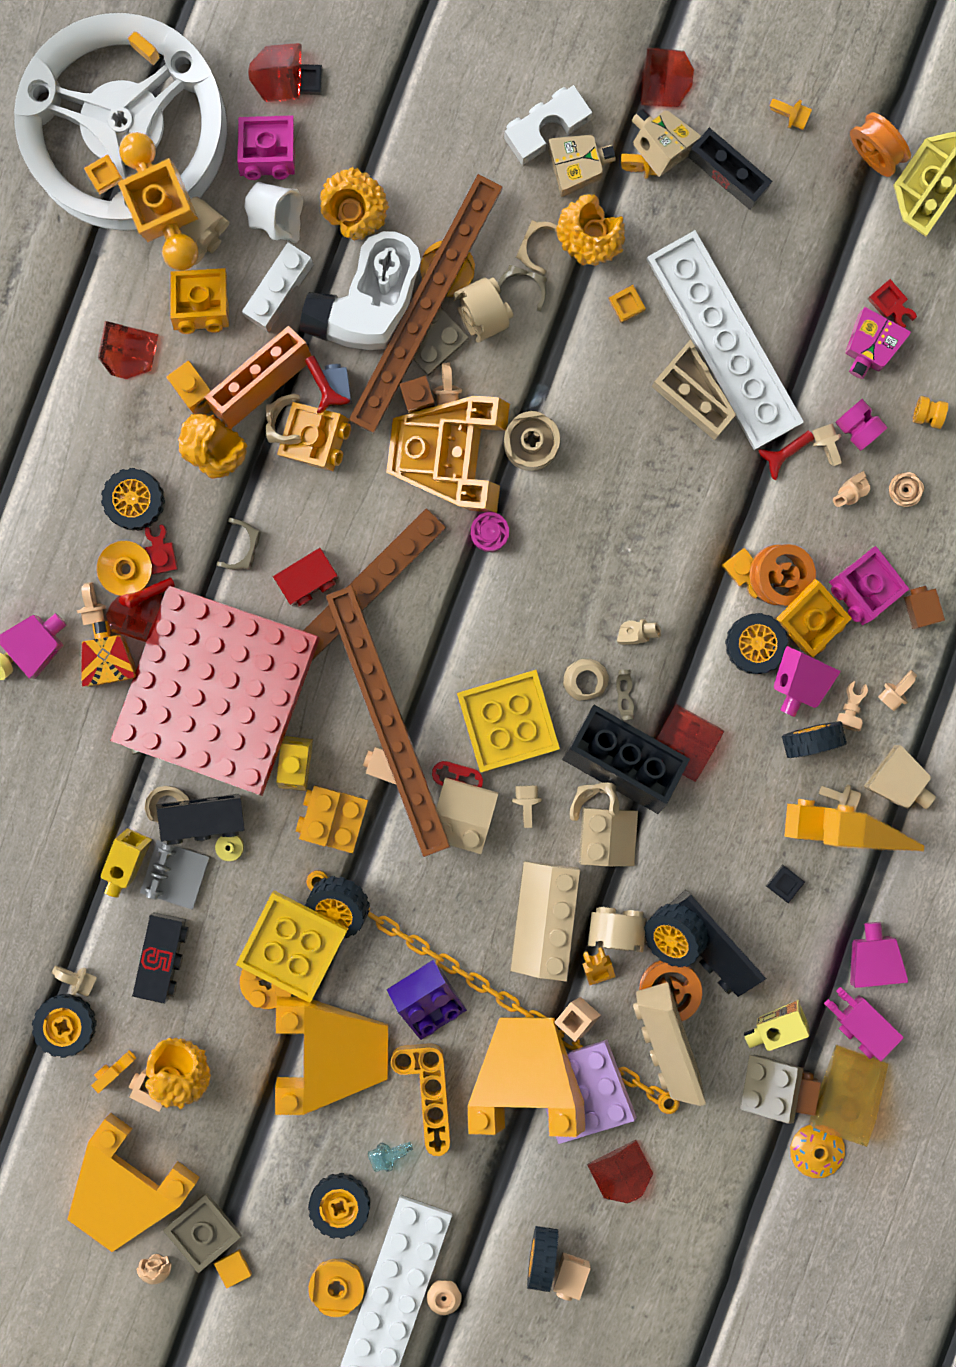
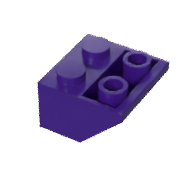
M434 960L386 989L397 1012L420 1040L433 1034L437 1029L455 1020L459 1015L467 1011L445 974Z

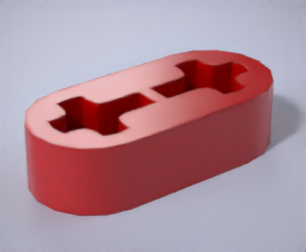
M441 761L432 769L433 780L443 786L444 781L440 780V775L436 774L437 769H442L444 765L449 767V772L457 774L456 779L447 778L466 783L458 780L459 775L469 777L470 773H474L475 779L479 783L473 786L481 788L483 785V778L480 772L470 767L449 761Z

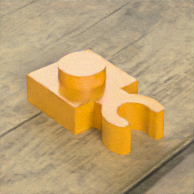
M744 547L722 564V566L738 587L746 583L748 585V594L755 599L758 596L753 591L750 583V567L754 559Z
M602 947L598 948L599 953L594 956H589L588 952H585L583 955L586 962L583 963L589 986L616 977L610 957L605 955Z
M129 1050L111 1067L105 1064L94 1074L97 1080L91 1086L97 1093H100L137 1057Z

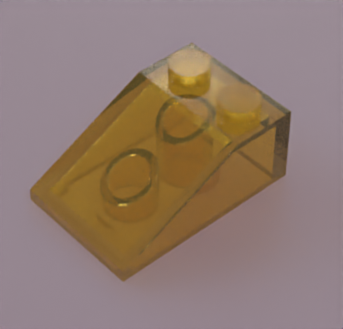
M835 1044L819 1091L815 1116L811 1115L809 1124L818 1130L867 1147L876 1123L888 1063L880 1062L874 1058L870 1060L866 1055Z

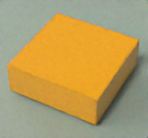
M134 31L128 37L132 48L154 66L160 59L157 49L137 31Z
M108 154L84 168L99 195L123 180Z
M634 285L608 298L621 323L646 310Z
M240 1249L214 1263L226 1289L252 1275Z

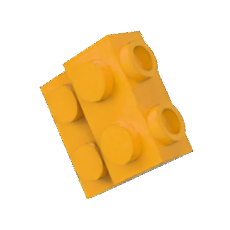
M226 268L171 271V322L174 330H178L182 334H192L195 329H206L209 332L217 333L223 327H229Z
M293 402L282 436L299 435L301 436V442L298 444H280L277 455L334 472L335 466H339L343 459V452L340 450L343 439H348L351 433L349 418L328 410L318 414V408Z
M816 579L776 618L788 632V636L804 653L812 658L821 653L826 648L827 643L836 634L842 632L846 624L852 619L822 583Z
M314 785L313 790L307 789L303 805L308 806L305 817H299L295 832L300 833V840L353 854L368 800Z

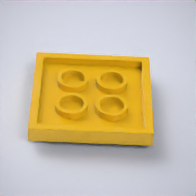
M537 670L457 693L480 773L560 749Z
M273 890L236 966L311 1003L348 928Z

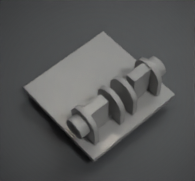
M157 840L140 893L145 894L150 899L157 900L158 898L193 910L210 857L178 846L167 845V843Z

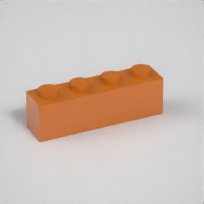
M287 326L205 396L212 412L231 430L306 366L305 359L312 356L307 343L291 327Z

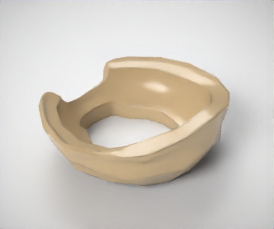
M580 659L567 667L563 685L566 692L572 698L578 701L590 700L601 696L605 692L609 676L605 667L598 661ZM585 670L594 672L597 677L595 692L591 694H582L576 685L578 674Z
M157 787L145 799L144 809L148 819L158 823L156 804L160 798L167 795L176 798L177 801L189 800V798L177 787Z

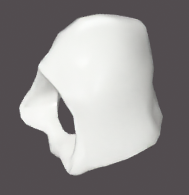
M262 182L255 183L245 198L244 207L248 216L249 228H261L273 240L283 239L294 244L297 243L300 238V214L304 200L298 189L283 188Z

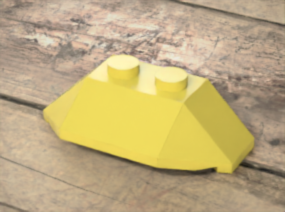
M956 132L926 138L893 185L903 222L925 237L956 194Z

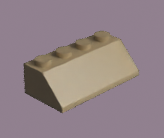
M524 861L510 971L537 978L567 981L580 874L579 868Z
M666 982L636 991L637 1003L633 1004L637 1019H643L645 1026L641 1027L645 1042H651L653 1050H650L654 1066H660L662 1073H658L662 1089H668L671 1099L699 1106L706 1105L701 1075L669 983Z

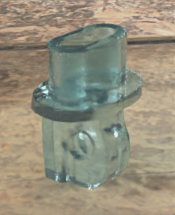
M381 1142L377 1145V1149L368 1151V1157L375 1172L384 1169L389 1172L393 1170L394 1160L407 1155V1152L412 1151L413 1147L411 1142H407L390 1149L388 1145Z

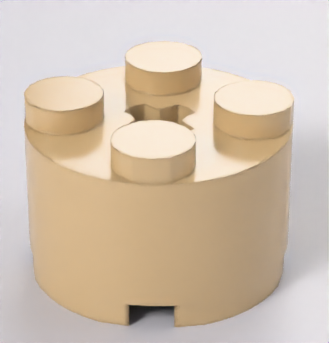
M196 196L190 200L198 220L180 227L181 233L190 236L198 246L199 256L195 265L203 259L207 251L213 253L219 247L221 240L218 237L226 230L230 223L208 203Z
M484 277L454 292V300L460 299L461 306L457 308L458 313L470 335H478L475 340L478 343L509 328V319L513 318L509 304L507 302L503 303L498 294L500 293V287L493 277L490 279Z
M536 411L524 412L516 416L508 425L504 436V449L508 459L514 466L527 471H536L548 466L556 457L560 445V433L557 425L549 417ZM533 435L534 440H539L535 447L525 444L528 436Z
M596 908V912L591 913L588 946L593 947L598 942V948L634 951L636 946V952H644V926L647 922V918H643L644 912L627 910L623 911V915L616 914V909Z

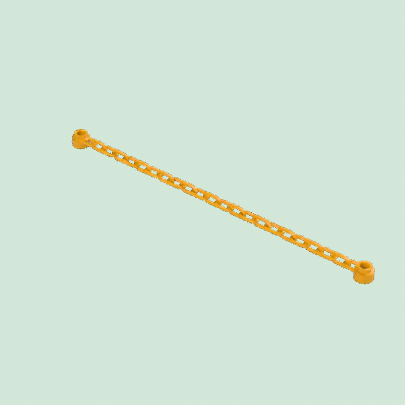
M321 870L311 872L306 880L308 888L311 891L314 888L312 883L314 877L323 879L325 877L329 878L327 877L328 875ZM369 907L368 917L376 921V926L379 930L389 936H400L406 940L407 947L417 954H428L435 958L439 968L447 973L462 975L466 978L467 985L480 993L489 992L496 997V1002L501 1007L510 1012L519 1011L526 1017L534 1018L533 1014L540 1018H547L536 1010H525L520 1006L519 1000L505 991L498 993L490 988V983L486 978L475 972L468 974L460 969V964L457 960L445 953L436 954L430 950V945L427 941L415 934L406 935L400 931V926L397 922L387 916H376L370 912ZM383 920H386L396 928H392V932H390L381 925L384 924ZM413 939L425 945L422 947L423 951L410 944L414 943ZM444 958H446L455 965L452 966L453 970H450L440 962H444ZM474 977H476L479 980L483 981L485 984L482 985L483 989H481L473 983H471L470 981H474ZM503 995L515 1002L512 1003L513 1008L500 1001L504 1000ZM561 1029L559 1033L561 1038H564L563 1033L565 1032ZM580 1039L572 1041L573 1046L563 1041L564 1046L570 1050L584 1047L580 1044ZM626 1067L618 1068L621 1076L624 1075L623 1071L636 1078L632 1079V1083L622 1078L623 1083L628 1087L635 1088L638 1086L646 1091L647 1098L657 1104L663 1113L673 1114L678 1110L680 1106V1101L672 1099L674 1104L670 1108L664 1106L665 1100L671 1099L668 1090L663 1091L657 1086L648 1087L640 1082L639 1075ZM653 1090L660 1093L657 1099L651 1096L654 1094Z

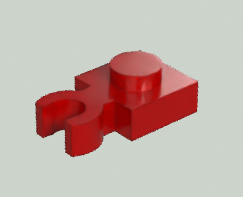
M891 279L867 298L883 317L888 318L892 314L894 323L903 328L906 327L901 320L903 315L908 316L911 321L917 318L916 313L912 309L903 306L908 298Z
M163 524L159 525L161 533L157 537L152 536L149 527L145 528V536L152 543V546L144 548L152 562V575L178 570L173 543L164 542L167 537V529Z

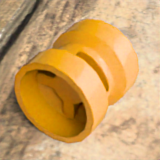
M920 396L914 410L913 423H930L932 428L941 429L946 419L948 402L938 401L934 403L929 397Z

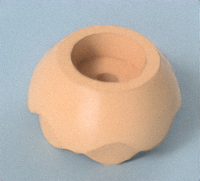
M911 472L897 474L889 485L891 499L902 507L917 504L924 492L923 483ZM904 487L908 489V492H904Z
M153 1254L149 1259H141L139 1267H137V1274L142 1281L148 1284H159L169 1276L172 1263L169 1262L167 1256L162 1257L159 1254Z
M446 1280L434 1282L426 1296L430 1309L439 1315H449L455 1312L462 1299L457 1285L453 1281ZM446 1296L447 1299L442 1300L441 1297Z

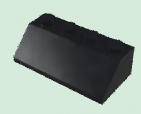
M593 704L562 758L563 761L602 783H613L616 786L617 792L656 814H659L668 804L690 761L688 757Z
M684 890L670 903V905L675 903L688 907L689 910L694 911L704 922V926L708 930L707 936H709V941L707 942L706 949L700 955L702 959L699 963L709 974L713 971L716 972L721 978L717 983L728 995L733 991L739 997L767 979L688 891Z

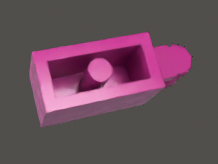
M839 987L836 991L838 996L843 1001H846L849 1006L841 1012L838 1006L829 999L824 1004L837 1016L836 1019L842 1024L838 1029L850 1040L855 1037L861 1043L858 1048L870 1060L875 1056L881 1062L904 1037L863 997L858 995L853 999L846 991Z

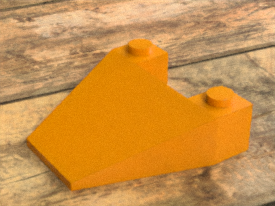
M471 396L393 418L386 473L470 511L497 513L500 485L490 481L475 480L481 429L506 431L510 403L498 397Z
M798 799V804L787 803L785 837L824 841L823 844L841 847L924 851L925 846L866 813L855 812V806L838 805V809L815 806L814 800Z
M277 997L276 1034H304V1077H277L275 1115H305L388 1080V1024L313 999L309 1003L299 997Z
M499 1018L468 1103L469 1134L496 1135L505 1129L504 1107L548 1108L549 1136L577 1137L585 1131L584 1100L558 1027L554 1023V1018Z
M112 1113L103 1120L88 1141L67 1219L111 1252L179 1208L200 1178L177 1161L159 1186L115 1153L133 1128Z

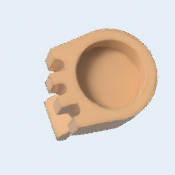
M855 681L848 685L846 691L848 704H844L843 710H845V714L839 713L837 722L841 721L845 729L859 732L863 723L860 718L855 716L860 712V707L858 706L867 695L868 688L866 684L863 685L861 694L856 695L853 692Z

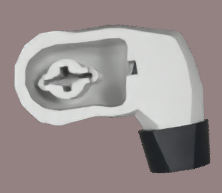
M383 231L369 237L361 247L358 269L352 280L348 296L338 298L337 295L309 292L301 314L300 331L350 348L364 350L387 348L411 301L414 282L421 261L418 247L409 237L398 232Z

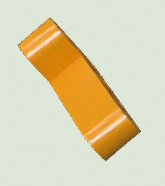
M433 1043L399 1046L392 1053L391 1067L396 1073L401 1075L419 1074L425 1147L429 1154L442 1156L450 1147V1126L443 1050L440 1046ZM430 1051L435 1052L439 1056V1060L435 1064H428L423 1058L424 1054ZM399 1054H407L411 1058V1063L408 1066H400L396 1062V1057ZM431 1079H435L441 1084V1088L436 1092H431L426 1088L425 1084ZM433 1107H438L443 1111V1116L440 1119H432L428 1115V1111ZM434 1128H440L441 1146H436L435 1142H433L435 1136Z

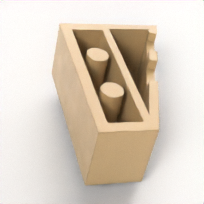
M690 339L654 381L652 388L715 440L736 416V413L719 385L714 381L708 371V367L700 358Z

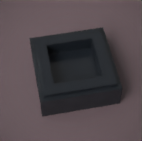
M294 64V94L322 95V65Z
M782 864L766 884V887L789 904L805 881Z

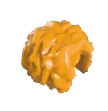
M353 167L349 170L337 172L335 175H332V178H327L326 183L323 185L324 189L320 194V200L322 201L320 205L321 214L331 225H340L341 234L344 237L351 238L352 240H363L367 235H373L375 230L384 226L385 218L387 217L386 210H388L389 205L384 189L379 186L377 180H373L368 173H361L358 168L354 169Z
M582 195L576 203L571 202L568 207L562 209V214L556 227L558 240L562 242V249L567 251L570 257L574 256L578 263L596 266L600 262L605 263L606 260L612 261L614 256L623 252L622 245L625 242V223H623V217L604 218V211L599 205V199L596 195Z
M191 414L182 423L181 433L178 438L179 453L182 458L193 466L199 467L200 471L211 479L229 476L230 472L233 473L238 466L242 465L247 453L246 448L248 446L244 442L245 440L239 436L238 432H233L232 429L230 430L228 427H225V424L219 418L215 419L214 415Z
M169 1037L159 1042L155 1049L151 1050L147 1060L146 1076L150 1079L145 1083V1087L149 1089L150 1098L161 1103L165 1108L176 1106L179 1109H183L185 1103L192 1104L194 1101H198L210 1084L211 1074L209 1073L210 1068L205 1055L206 1051L199 1049L197 1045L192 1044V1041H186L182 1038L172 1039Z

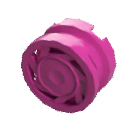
M485 512L473 521L471 538L478 549L494 552L500 550L506 544L509 537V527L507 521L501 515L495 512Z

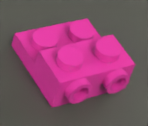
M294 116L238 117L237 163L240 176H245L249 180H258L262 175H272L274 178L282 180L286 179L289 175H295Z
M876 546L868 550L829 581L832 585L831 592L833 596L838 600H843L849 607L848 614L852 620L860 622L862 625L876 618L909 590L908 586Z

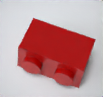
M321 548L316 549L272 576L291 606L297 604L298 607L310 602L313 599L311 595L316 591L321 590L324 593L336 585L334 580L339 578Z

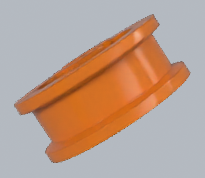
M875 112L869 113L861 127L855 126L850 131L851 141L858 153L875 171L883 176L891 177L896 171L895 167L900 162L906 163L911 158L909 146L903 136L880 114Z
M791 544L771 545L762 549L755 556L750 567V583L753 591L762 601L771 605L789 606L816 579V569L810 555L804 549ZM784 555L788 557L794 563L795 566H791L792 563L789 562L776 563V559ZM770 584H775L774 587L789 588V591L781 595Z
M660 960L654 962L643 973L639 984V991L652 987L654 981L664 973L676 972L682 974L686 978L684 982H679L677 978L670 976V981L674 989H677L673 991L674 1000L677 1004L683 1000L686 993H689L685 1003L677 1008L681 1020H687L697 1011L702 1000V986L698 976L690 966L678 968L677 966H670L666 962L663 963ZM662 978L658 985L666 983L665 978Z

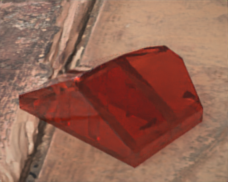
M300 43L265 46L250 63L248 69L249 80L265 102L300 100L302 45Z
M647 48L642 75L641 105L680 106L682 100L692 87L694 68L684 50Z
M105 321L98 359L109 374L114 377L129 379L150 372L159 334Z
M158 594L131 609L127 606H122L118 599L121 596H118L112 601L106 613L110 630L147 642L155 627L164 595Z
M636 1139L587 1164L603 1198L627 1204L643 1196L653 1176V1172Z

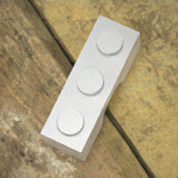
M574 85L568 89L566 87L559 89L552 95V100L546 104H543V102L538 103L530 109L528 116L522 120L516 118L506 126L507 130H505L504 139L522 166L545 151L546 142L539 132L545 124L557 123L565 130L567 135H570L591 121L592 111Z
M287 242L243 309L242 313L245 318L269 333L283 312L286 298L295 286H300L314 265L312 258Z

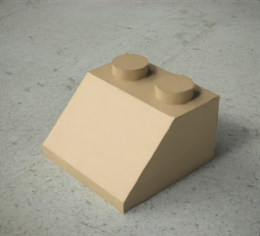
M445 778L437 804V811L450 846L478 854L482 853L498 797L497 792Z
M583 807L579 863L597 866H634L638 811L619 810L617 816H611L609 809Z

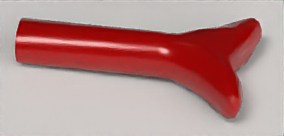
M315 356L305 359V363L322 394L317 410L318 414L324 412L330 405H344L351 401L339 395L330 387Z
M806 431L778 452L758 450L761 457L769 462V469L773 480H777L779 470L787 458L815 439L811 431Z
M169 577L138 592L122 595L118 598L119 603L131 609L144 600L166 591L169 586L175 587L174 581Z

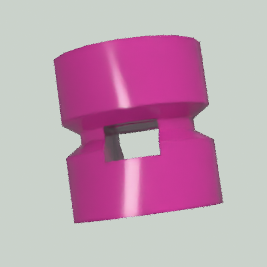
M863 398L835 422L844 434H851L850 440L859 451H862L888 428L878 416L873 417L871 415L872 409Z

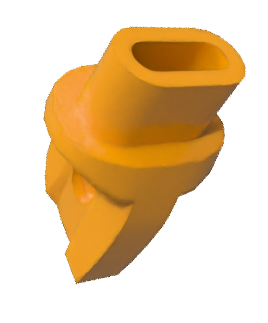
M773 98L769 106L772 111L789 118L787 128L795 126L802 130L812 111L811 108L801 105L802 100L800 99L793 107Z
M621 155L623 170L629 172L644 171L645 179H648L649 175L658 176L642 155Z

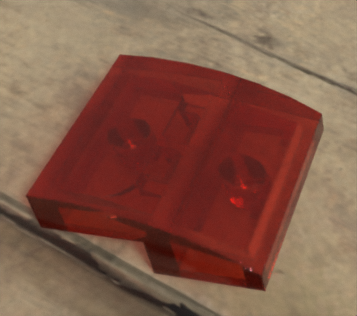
M675 704L656 740L690 759L682 775L696 782L720 741L724 730Z

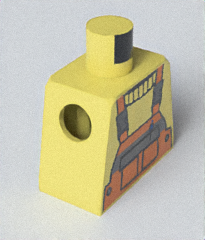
M799 1000L758 1017L757 1028L744 1032V1037L749 1048L764 1043L767 1051H771L809 1037V1023ZM776 1028L779 1031L771 1032L769 1029Z

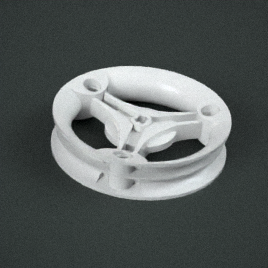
M108 13L84 18L70 24L52 36L37 51L24 71L18 87L14 109V124L19 149L27 167L38 183L60 207L76 218L94 226L112 230H137L121 191L111 201L101 200L78 190L61 175L46 149L43 125L54 116L65 118L79 125L82 137L88 148L98 158L108 154L122 179L127 178L126 164L122 161L119 153L120 143L123 138L130 133L140 132L149 136L155 148H157L164 130L162 112L165 107L183 89L196 93L201 111V135L194 157L180 175L190 199L196 196L199 198L203 196L213 182L222 163L227 140L225 107L209 66L198 50L184 36L164 23L152 18L128 13ZM134 31H137L157 49L158 53L164 55L166 64L155 74L138 84L131 81L118 80L103 84L92 93H80L61 88L57 81L69 65L89 52L107 46L131 45L128 37ZM190 64L189 71L186 73L178 72V68L181 65ZM172 76L174 82L155 98L152 92ZM49 92V97L45 101H37L42 93ZM61 99L83 105L81 113L60 107ZM122 119H126V125L122 123V127H118L117 122L119 120L122 122Z

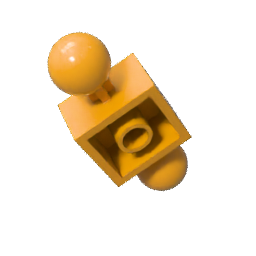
M140 132L130 133L121 141L119 153L122 161L128 167L136 169L138 173L117 183L139 234L147 242L160 236H165L166 241L162 248V255L170 268L178 271L188 270L197 262L199 250L196 242L190 236L181 233L180 227L198 220L193 204L178 169L171 160L166 159L156 165H152L156 155V148L152 139Z

